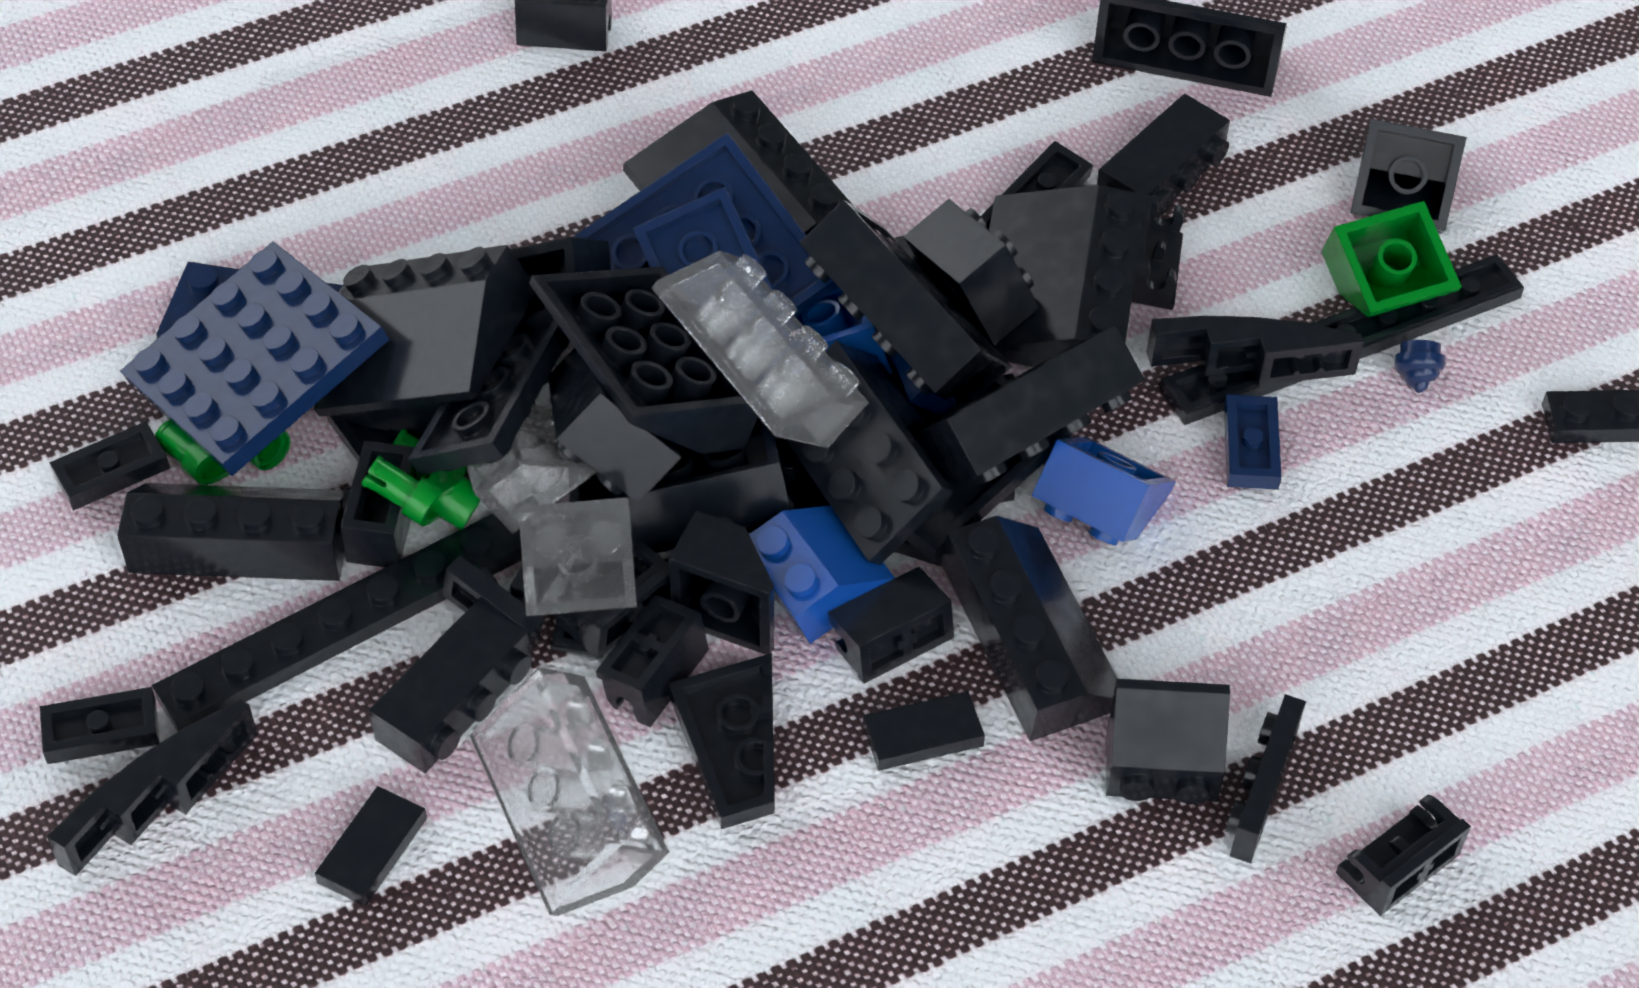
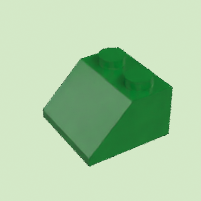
M1424 201L1335 226L1321 251L1338 293L1367 317L1459 291L1462 287Z

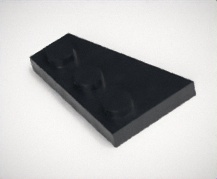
M772 653L668 683L670 700L720 828L725 829L774 814Z

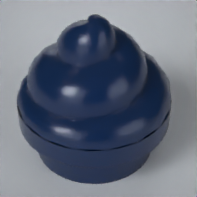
M1430 340L1403 341L1400 343V353L1395 355V368L1397 372L1404 377L1406 383L1414 388L1417 393L1425 391L1429 386V382L1436 380L1440 375V371L1446 365V356L1441 354V344Z

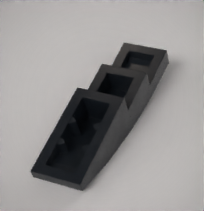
M1190 316L1152 319L1146 352L1151 367L1200 361L1204 376L1253 371L1258 386L1354 375L1356 374L1364 340L1362 335L1358 333L1304 322L1262 317Z
M239 700L186 726L137 757L91 793L47 836L58 866L77 876L113 835L132 845L168 804L186 815L258 735L250 705L243 700Z

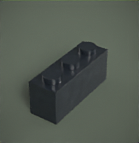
M1184 93L1099 168L1097 185L1157 196L1159 207L1158 214L1156 215L1161 217L1176 196L1182 191H1190L1197 183L1200 175L1209 166H1217L1223 160L1229 149V142L1226 140L1230 120Z
M477 600L369 709L375 740L426 774L439 759L444 760L454 752L460 737L475 721L481 722L490 714L496 699L511 684H518L526 676L532 663L528 631Z

